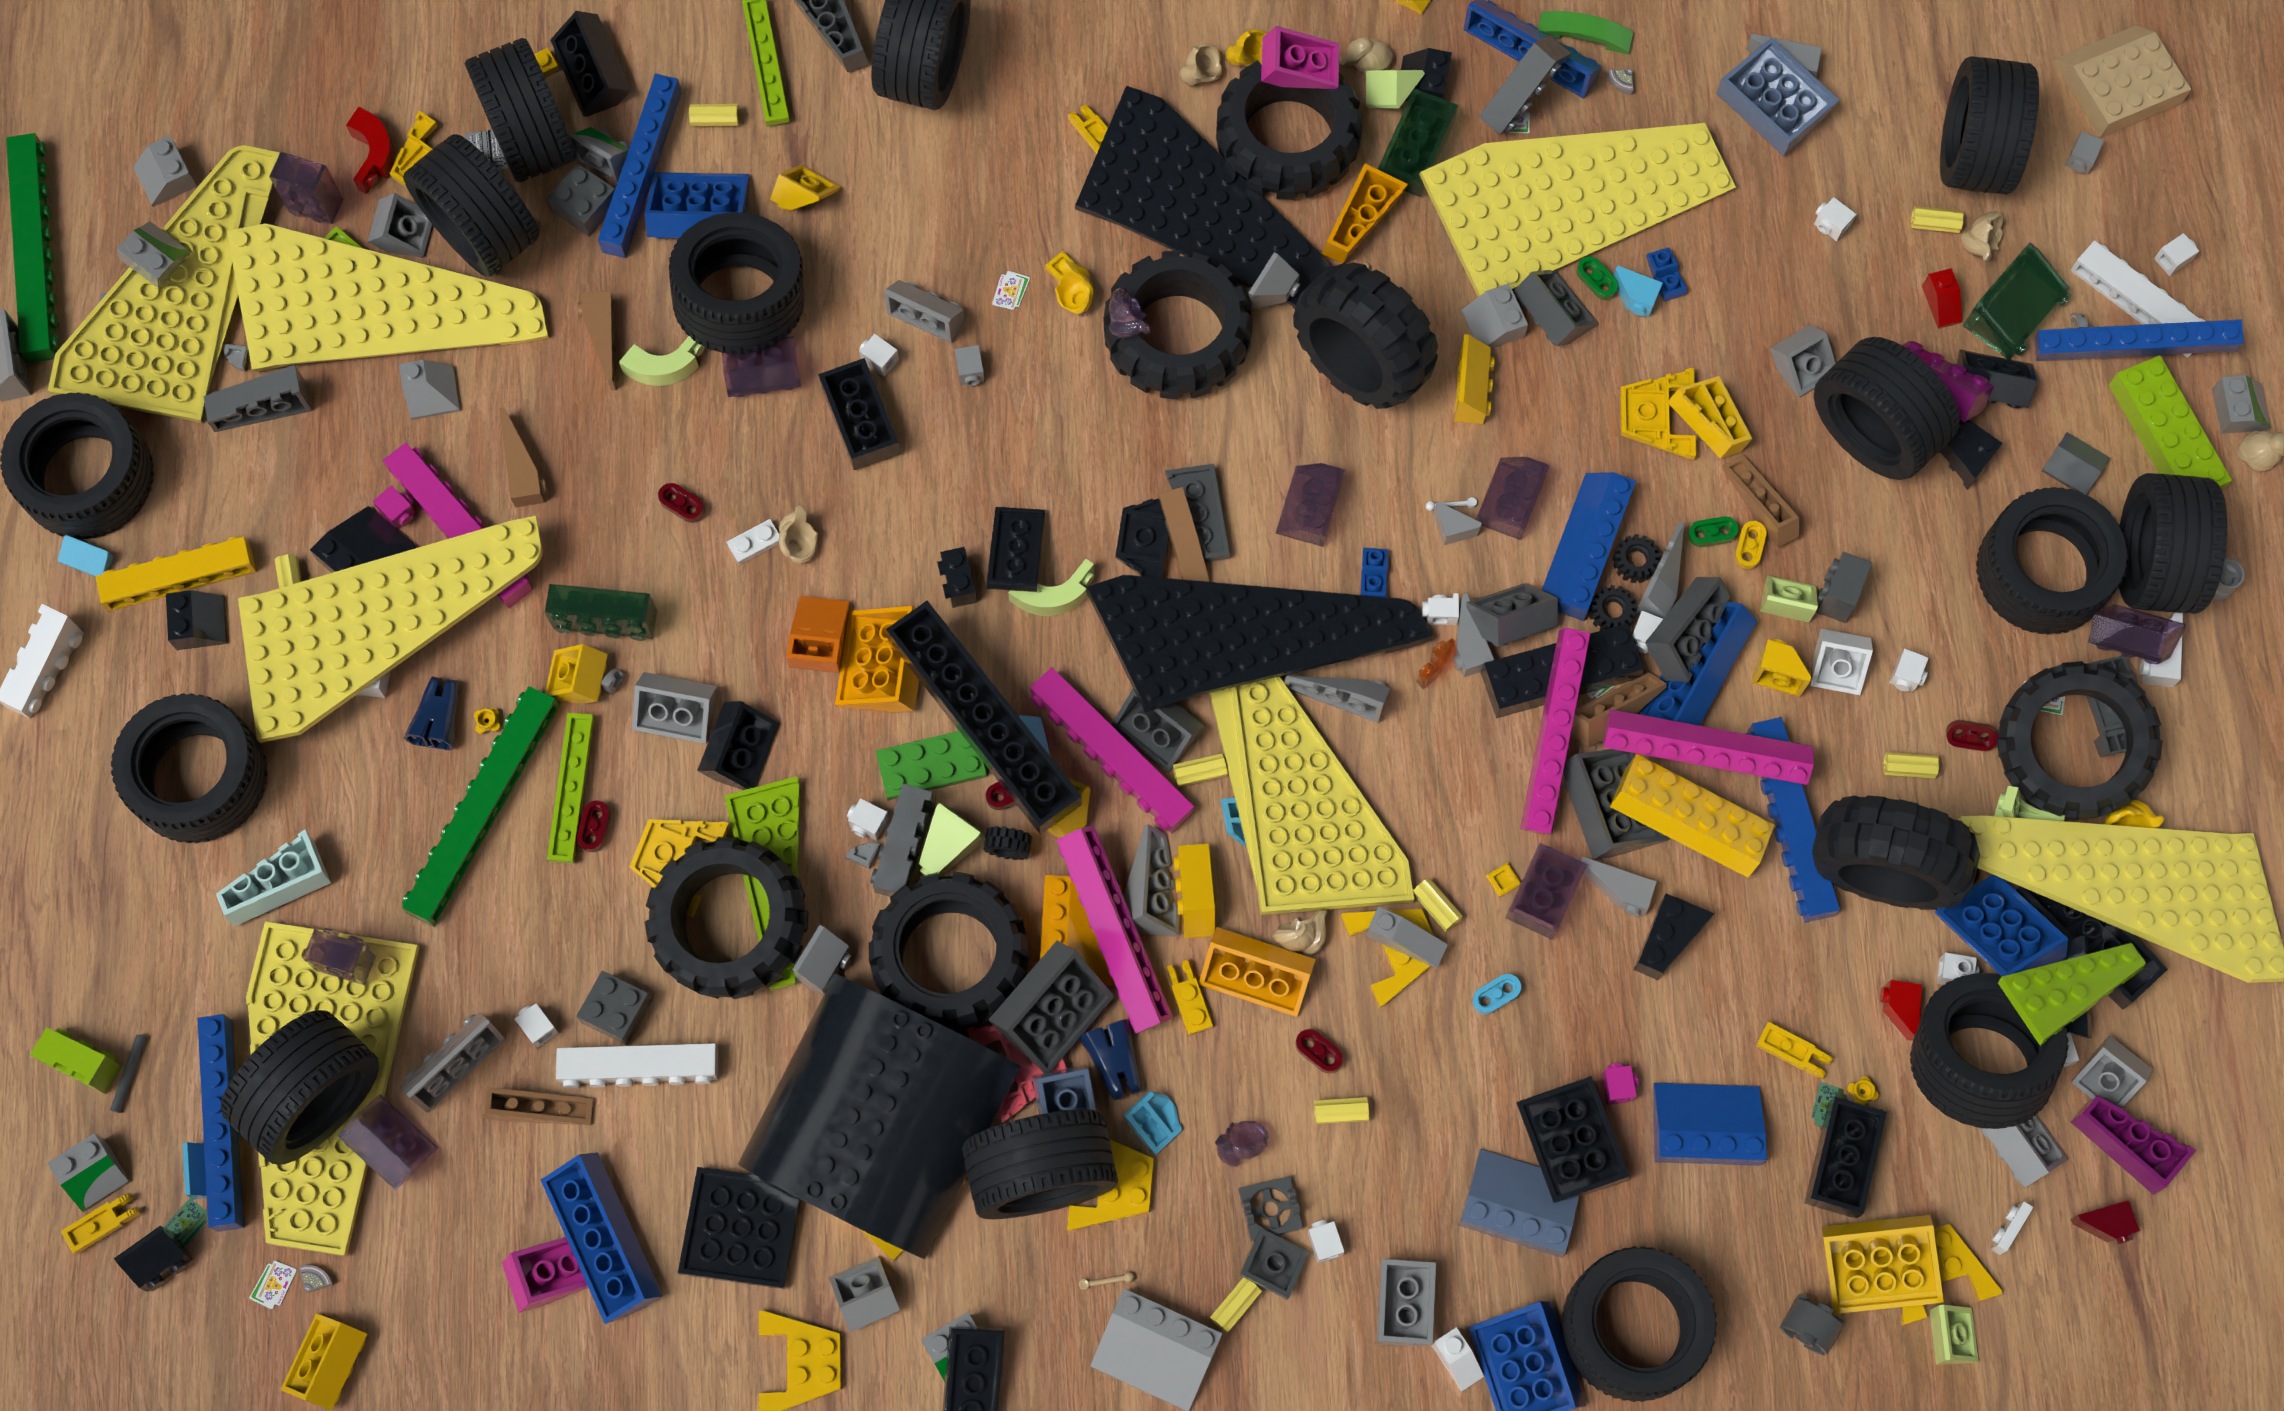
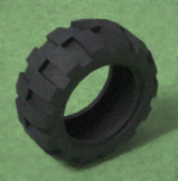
M954 871L953 876H939L938 872L919 877L920 882L909 888L904 885L890 896L891 902L885 909L879 911L874 921L872 940L868 944L869 964L875 985L882 996L959 1034L962 1033V1029L977 1026L979 1029L991 1023L989 1021L990 1017L1027 976L1029 943L1023 919L1015 904L1010 903L1005 898L1002 890L989 881L982 883L975 880L973 874ZM960 913L981 922L994 937L996 954L993 964L985 977L969 989L948 994L932 992L918 985L903 967L905 945L912 932L925 920L939 914Z

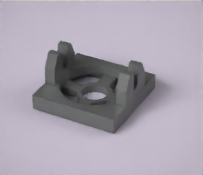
M1290 1176L1238 1188L1250 1241L1255 1240L1261 1228L1276 1236L1303 1229L1299 1214V1203H1297L1296 1192L1293 1189ZM1270 1189L1282 1192L1289 1201L1279 1203L1272 1199ZM1262 1191L1264 1201L1259 1208L1251 1209L1253 1198L1258 1192ZM1267 1202H1273L1278 1207V1212L1273 1217H1268L1263 1213V1205ZM1291 1209L1288 1220L1279 1227L1277 1217L1280 1215V1212ZM1262 1216L1264 1219L1269 1220L1271 1229L1259 1226L1254 1221V1217Z

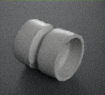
M2225 558L2221 579L2213 600L2227 599L2243 583L2245 571L2236 560Z

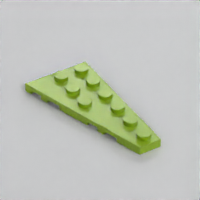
M2130 943L2002 976L1998 984L2041 1046L2053 1034L2056 1035L2069 1022H2073L2096 1005L2101 998L2112 993L2121 983L2124 984L2140 972L2146 962L2133 944Z

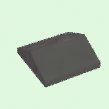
M2066 432L2042 472L2070 489L2087 495L2110 457Z
M1261 1228L1246 1256L1239 1276L1288 1300L1309 1252Z

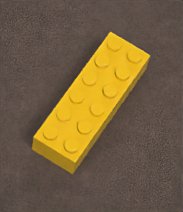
M1638 754L1634 756L1625 769L1610 805L1611 808L1747 878L1761 863L1775 825Z

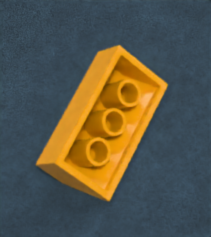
M1217 927L1209 945L1198 985L1298 1017L1316 959Z

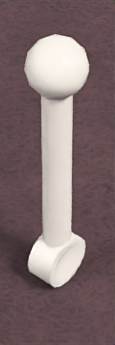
M1471 497L1467 501L1443 502V504L1449 507L1468 506L1469 508H1474L1477 500ZM1429 501L1425 507L1428 511H1432L1436 503Z

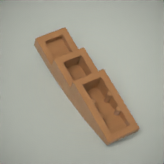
M1183 487L1159 493L1158 497L1166 519L1165 523L1182 580L1210 582Z

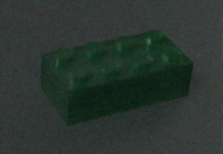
M1414 88L1378 170L1407 183L1405 191L1421 197L1425 186L1419 174L1421 171L1435 166L1456 119L1458 105Z
M549 584L545 614L553 629L559 633L568 634L571 631H576L586 636H595L597 633L605 634L609 638L628 636L633 640L644 641L645 638L653 639L657 609L650 593Z

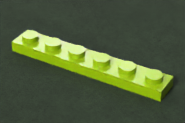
M742 0L766 126L788 123L790 121L766 0Z
M567 713L547 854L548 862L574 864L577 834L580 825L594 724L593 714Z

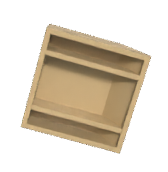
M2137 25L2058 57L2053 61L2100 138L2182 104L2191 91L2190 86L2156 32Z

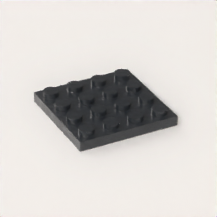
M697 1167L678 1274L785 1290L800 1198L756 1175Z

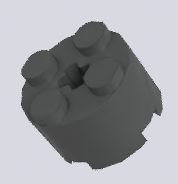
M1798 1294L1779 1328L1789 1338L1792 1339L1794 1336L1804 1343L1803 1347L1817 1354L1825 1355L1833 1347L1845 1321L1832 1315L1834 1311L1827 1305L1819 1302L1816 1306L1812 1304L1809 1298Z

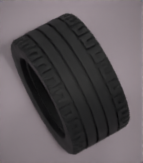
M885 0L877 28L872 57L871 80L874 92L878 96L931 110L940 109L950 95L962 60L968 32L971 0Z
M517 39L513 41V44L511 42L501 45V48L491 49L490 53L486 51L478 54V58L474 56L466 60L465 66L515 182L528 180L529 176L532 179L539 176L540 172L542 174L552 171V167L557 169L562 167L563 163L568 164L576 159V153L561 114L527 39Z
M1974 56L1965 58L1961 63L1949 96L1942 132L1940 174L1945 186L2006 195L2012 193L2017 188L2030 155L2039 105V77L2036 68L2032 64Z
M450 135L404 172L403 179L408 191L431 224L448 244L473 269L483 276L489 277L496 274L539 237V229L532 214L514 188L492 162L461 135Z
M729 212L713 215L697 222L677 240L669 258L672 304L678 324L693 341L710 350L725 354H748L760 352L776 345L792 332V329L797 326L804 308L803 263L797 243L794 242L793 237L783 227L763 216L751 213ZM732 266L755 268L768 275L774 281L762 294L742 301H729L717 298L707 293L701 287L703 281L712 273Z
M1869 337L1860 340L1818 380L1814 389L1813 398L1816 410L1833 438L1863 466L1889 479L1903 480L1913 477L1958 432L1960 423L1958 407L1945 383L1920 357L1908 348L1889 339Z
M63 393L37 402L23 412L13 423L1 449L0 461L2 464L0 469L9 492L39 525L61 537L68 535L75 539H88L104 536L107 533L118 530L133 519L142 506H144L154 480L153 458L146 442L123 412L111 402L87 393ZM87 437L101 438L111 442L112 459L106 474L96 485L84 492L65 496L55 495L45 490L44 475L46 467L52 456L61 447L71 441Z
M2145 473L2139 476L2128 492L2120 520V529L2124 533L2127 543L2126 547L2128 548L2126 574L2122 579V584L2119 586L2121 597L2125 604L2132 609L2200 613L2210 605L2215 596L2224 567L2227 546V510L2222 489L2216 481L2206 477Z
M2051 487L2026 492L2025 495L2019 496L2018 499L2008 504L1982 540V544L1978 549L1979 552L1977 553L1978 560L1976 561L1979 587L1983 591V596L1988 604L1993 607L1992 609L2008 623L2013 624V626L2032 633L2037 632L2038 634L2047 635L2052 633L2060 634L2061 632L2066 633L2070 629L2075 630L2077 627H2081L2086 622H2089L2111 599L2122 584V579L2127 569L2126 562L2128 561V548L2126 547L2127 543L2124 533L2121 531V527L2115 517L2111 515L2105 506L2079 491L2062 487ZM2047 531L2069 540L2078 549L2085 562L2086 582L2084 587L2069 592H2057L2045 589L2034 583L2019 565L2016 555L2017 537L2028 532Z
M183 693L155 700L133 715L132 719L121 730L120 736L116 739L117 741L113 748L114 753L111 756V775L113 776L112 781L115 784V790L119 793L118 796L125 806L145 825L162 837H167L172 841L199 843L224 837L247 821V818L254 813L253 811L258 807L259 800L263 797L268 773L266 770V756L263 753L262 746L257 741L254 733L233 710L229 709L219 700H213L209 696L204 697L200 694ZM195 735H208L223 740L226 749L225 769L218 783L207 794L196 800L184 803H172L158 798L154 786L155 770L162 755L173 744Z
M1975 973L1957 977L1952 981L1946 982L1945 985H1942L1939 990L1934 992L1925 1006L1915 1033L1910 1052V1063L1912 1065L1913 1077L1920 1091L1943 1114L1962 1124L1978 1128L2001 1129L2022 1124L2024 1121H2028L2036 1116L2044 1108L2066 1062L2069 1040L2064 1026L2056 1035L2053 1034L2040 1046L1999 986L1998 982L2002 976L1991 973ZM1967 1028H1983L1995 1031L2011 1040L2020 1049L2028 1067L2009 1074H1996L1980 1070L1966 1062L1957 1053L1949 1036L1954 1032Z
M314 1010L305 1013L271 1035L238 1069L223 1094L221 1101L222 1117L270 1163L281 1165L293 1162L322 1144L359 1107L377 1078L379 1072L378 1058L329 1011Z
M1091 1109L1056 1111L1007 1122L968 1138L964 1142L962 1150L976 1214L983 1219L1023 1217L1079 1204L1114 1189L1118 1183V1177L1104 1116L1099 1111Z
M1645 1246L1615 1250L1594 1262L1577 1279L1566 1297L1561 1327L1563 1328L1562 1334L1572 1363L1575 1365L1574 1369L1581 1374L1583 1379L1585 1378L1588 1381L1589 1385H1593L1598 1391H1603L1605 1395L1631 1402H1644L1664 1397L1690 1382L1709 1360L1708 1357L1711 1355L1712 1347L1715 1344L1714 1337L1717 1336L1715 1304L1712 1303V1296L1707 1291V1285H1704L1702 1282L1703 1279L1697 1276L1696 1271L1692 1270L1688 1263L1682 1262L1681 1258L1674 1257L1672 1253L1668 1254L1662 1249L1656 1250L1653 1247L1646 1248ZM1623 1282L1645 1283L1662 1292L1672 1303L1678 1316L1680 1334L1677 1347L1665 1364L1653 1368L1633 1367L1619 1361L1606 1349L1597 1330L1596 1314L1600 1299L1609 1287Z

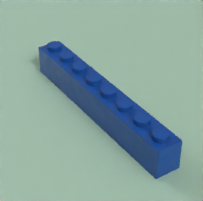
M656 73L654 75L598 238L602 253L626 258L652 182L653 173L656 170L682 94L678 78Z
M2242 319L2038 330L2035 336L2036 361L2238 351L2244 344Z
M1782 717L1752 723L1746 733L1748 735L1789 742ZM1761 777V791L1768 798V814L1771 819H1774L1776 825L1774 829L1775 838L1782 845V861L1790 872L1789 885L1791 890L1796 892L1798 899L1796 901V908L1799 916H1803L1804 923L1834 917L1840 909L1832 882L1824 879L1817 872L1814 864L1812 849L1816 829L1802 784Z
M220 1014L197 1018L208 1227L217 1232L244 1228L239 1133L222 1117L221 1112L223 1094L235 1075L233 1021L226 1015Z

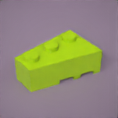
M46 1027L31 1051L30 1056L106 1094L122 1067L114 1062L117 1057L104 1050L101 1053L93 1050L94 1045L83 1039H79L78 1042L70 1039L72 1034L59 1027L55 1031Z

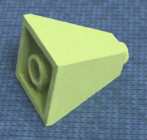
M939 803L935 809L919 861V865L922 866L920 871L925 875L938 872V875L942 876L985 842L986 834L950 808Z

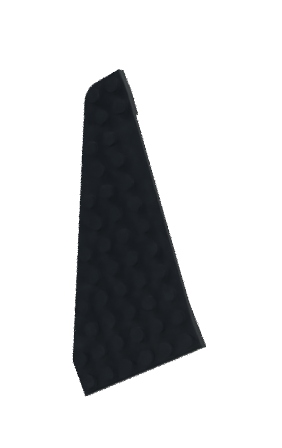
M1126 85L1077 199L1075 210L1122 226L1171 250H1180V254L1186 257H1192L1193 252L1212 258V266L1217 268L1220 264L1225 265L1238 277V281L1253 287L1275 252L1299 274L1298 283L1301 284L1294 297L1290 295L1287 302H1285L1292 305L1293 309H1295L1301 293L1324 270L1333 267L1258 192L1246 187L1247 181L1241 175L1235 178L1232 171L1228 170L1225 166V160L1161 97Z
M1121 575L1087 586L1086 591L1145 713L1198 695L1380 652L1387 654L1432 641L1433 637L1417 606L1408 600L1400 598L1134 575Z

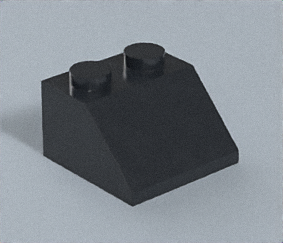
M1427 48L1403 56L1401 70H1423L1425 73L1405 101L1441 108L1452 52Z
M193 590L166 593L168 641L176 650L227 644L225 597L223 595Z
M159 1226L116 1256L114 1260L138 1288L148 1292L149 1290L154 1291L165 1283L164 1279L170 1275H176L185 1270L188 1266L187 1263L193 1260V1258L176 1233Z

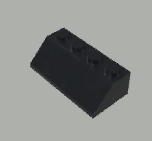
M575 11L550 41L582 116L588 117L619 105L630 93L631 89L598 14Z

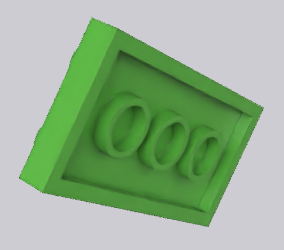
M959 731L876 750L887 801L899 797L903 783L931 791L987 777L983 761Z

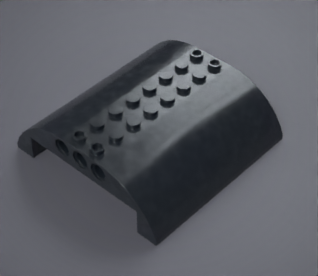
M834 974L738 1165L809 1204L922 1259H926L968 1175L962 1150L964 1142L973 1135L991 1128L1021 1066L899 1003L849 979Z

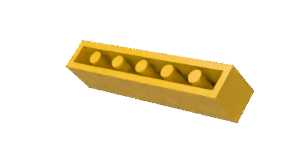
M234 536L228 538L225 542L217 544L208 543L203 545L202 548L195 550H181L176 555L169 557L159 556L150 562L133 563L127 568L120 570H107L103 574L95 576L100 602L110 612L166 597V593L188 591L255 573L256 568L251 545L244 536Z

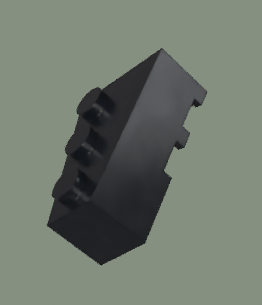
M1960 420L1957 434L1938 453H1942L1949 462L1951 470L1953 472L1956 471L1963 480V485L1968 490L2003 443L1972 421L1967 420L1963 422Z
M1666 893L1660 901L1633 970L1658 980L1715 913Z

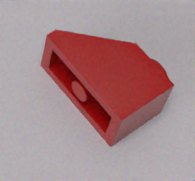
M1952 268L1928 274L1922 288L1938 329L1960 324L1962 322L1960 288Z
M1890 980L1885 987L1881 988L1880 992L1883 1012L1906 1040L1912 1041L1920 1020L1922 984Z

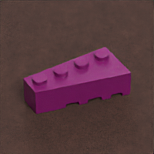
M1908 341L1902 344V346L1908 348L1928 364L1945 383L1958 407L1960 420L1966 422L1983 412L1994 388V385L1988 383V379L1981 375H1973L1967 372V369L1960 364H1952L1946 361L1945 357L1941 354L1926 351L1917 342Z
M2098 1095L2087 1102L2071 1120L2075 1127L2153 1195L2169 1185L2196 1151V1149L2188 1145L2185 1147L2176 1142V1138L2169 1134H2162L2151 1128L2149 1123L2131 1117L2129 1112Z

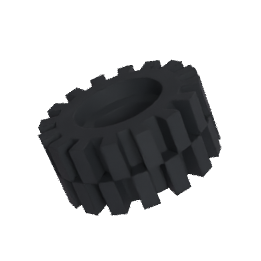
M1634 534L1633 538L1627 536L1625 541L1622 540L1619 543L1613 556V561H1615L1613 566L1614 569H1618L1616 572L1618 576L1623 574L1622 579L1625 581L1627 578H1630V583H1635L1636 580L1642 583L1645 578L1649 580L1654 575L1660 563L1661 554L1658 553L1659 547L1657 545L1653 546L1654 541L1652 539L1648 542L1646 541L1647 536L1643 535L1642 539H1640L1639 534ZM1632 551H1639L1644 554L1646 563L1643 566L1635 567L1628 562L1627 555Z
M1610 585L1609 589L1604 587L1601 592L1598 591L1589 609V612H1591L1590 619H1594L1593 625L1595 627L1599 625V630L1601 631L1627 623L1629 626L1632 624L1636 615L1637 604H1634L1636 600L1634 596H1629L1631 593L1629 590L1623 592V587L1619 586L1618 589H1615V585ZM1608 602L1618 603L1622 607V615L1617 618L1607 616L1604 612V605Z
M999 826L989 827L986 830L983 850L999 858L1005 857L1004 859L1012 858L1013 860L1028 859L1032 835L1023 830H1015L1016 828L1009 829L1004 826L1002 828Z

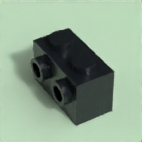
M965 546L940 552L941 561H937L940 576L945 575L946 584H942L945 599L950 598L952 608L977 603Z

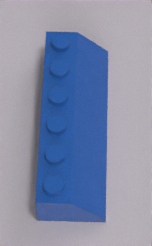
M1474 0L1468 5L1463 30L1518 62L1521 61L1534 42L1548 36L1537 30L1534 25L1521 21L1513 13L1500 9L1492 1ZM1560 43L1571 54L1550 80L1584 99L1597 81L1602 66L1594 59L1581 55L1573 47Z
M1614 472L1585 474L1542 587V591L1558 598L1559 613L1584 621L1636 480Z
M1728 602L1718 623H1713L1711 627L1712 636L1708 643L1703 644L1699 652L1702 656L1698 664H1693L1690 670L1693 674L1690 681H1665L1661 675L1660 679L1666 683V688L1645 705L1639 715L1693 725L1701 724L1757 623V620L1743 604Z
M598 1152L579 1154L541 1179V1183L604 1324L611 1323L641 1310L663 1296Z

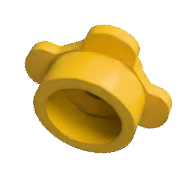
M496 708L475 711L473 715L477 724L475 731L478 734H483L485 731L497 732L500 729V724L497 720L499 711Z
M1866 1076L1861 1077L1857 1083H1850L1847 1086V1092L1852 1094L1855 1103L1865 1105L1866 1102L1870 1100L1875 1101L1878 1098V1091L1875 1090L1870 1078ZM1863 1089L1865 1094H1861L1860 1090Z

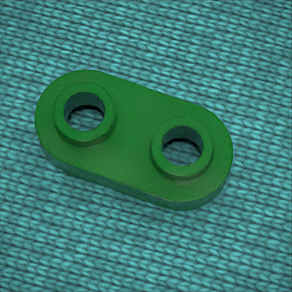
M1588 256L1579 261L1576 270L1579 279L1598 298L1603 300L1612 298L1618 288L1616 278L1595 257ZM1587 269H1588V270H1591L1592 273H1591V274H1587V273L1585 272V270H1587ZM1605 286L1608 288V290L1604 291L1601 289V287Z
M1727 516L1699 520L1690 526L1688 539L1697 547L1729 543L1735 539L1738 533V524L1733 518ZM1720 529H1726L1728 534H1722ZM1696 533H1702L1704 538H1698Z

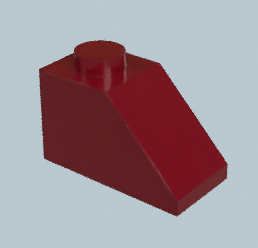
M2128 1200L2083 1213L2071 1219L2073 1225L2105 1242L2116 1240L2117 1244H2122L2133 1240L2132 1235L2140 1232Z

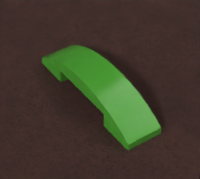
M1542 12L1538 25L1539 31L1556 39H1560V35L1601 43L1606 45L1605 50L1627 55L1629 54L1633 32L1622 25L1604 18L1577 12Z

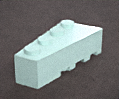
M306 829L297 834L299 837L289 844L286 842L279 847V851L266 860L264 858L257 863V867L247 875L245 873L216 893L224 916L234 927L331 883L316 844Z

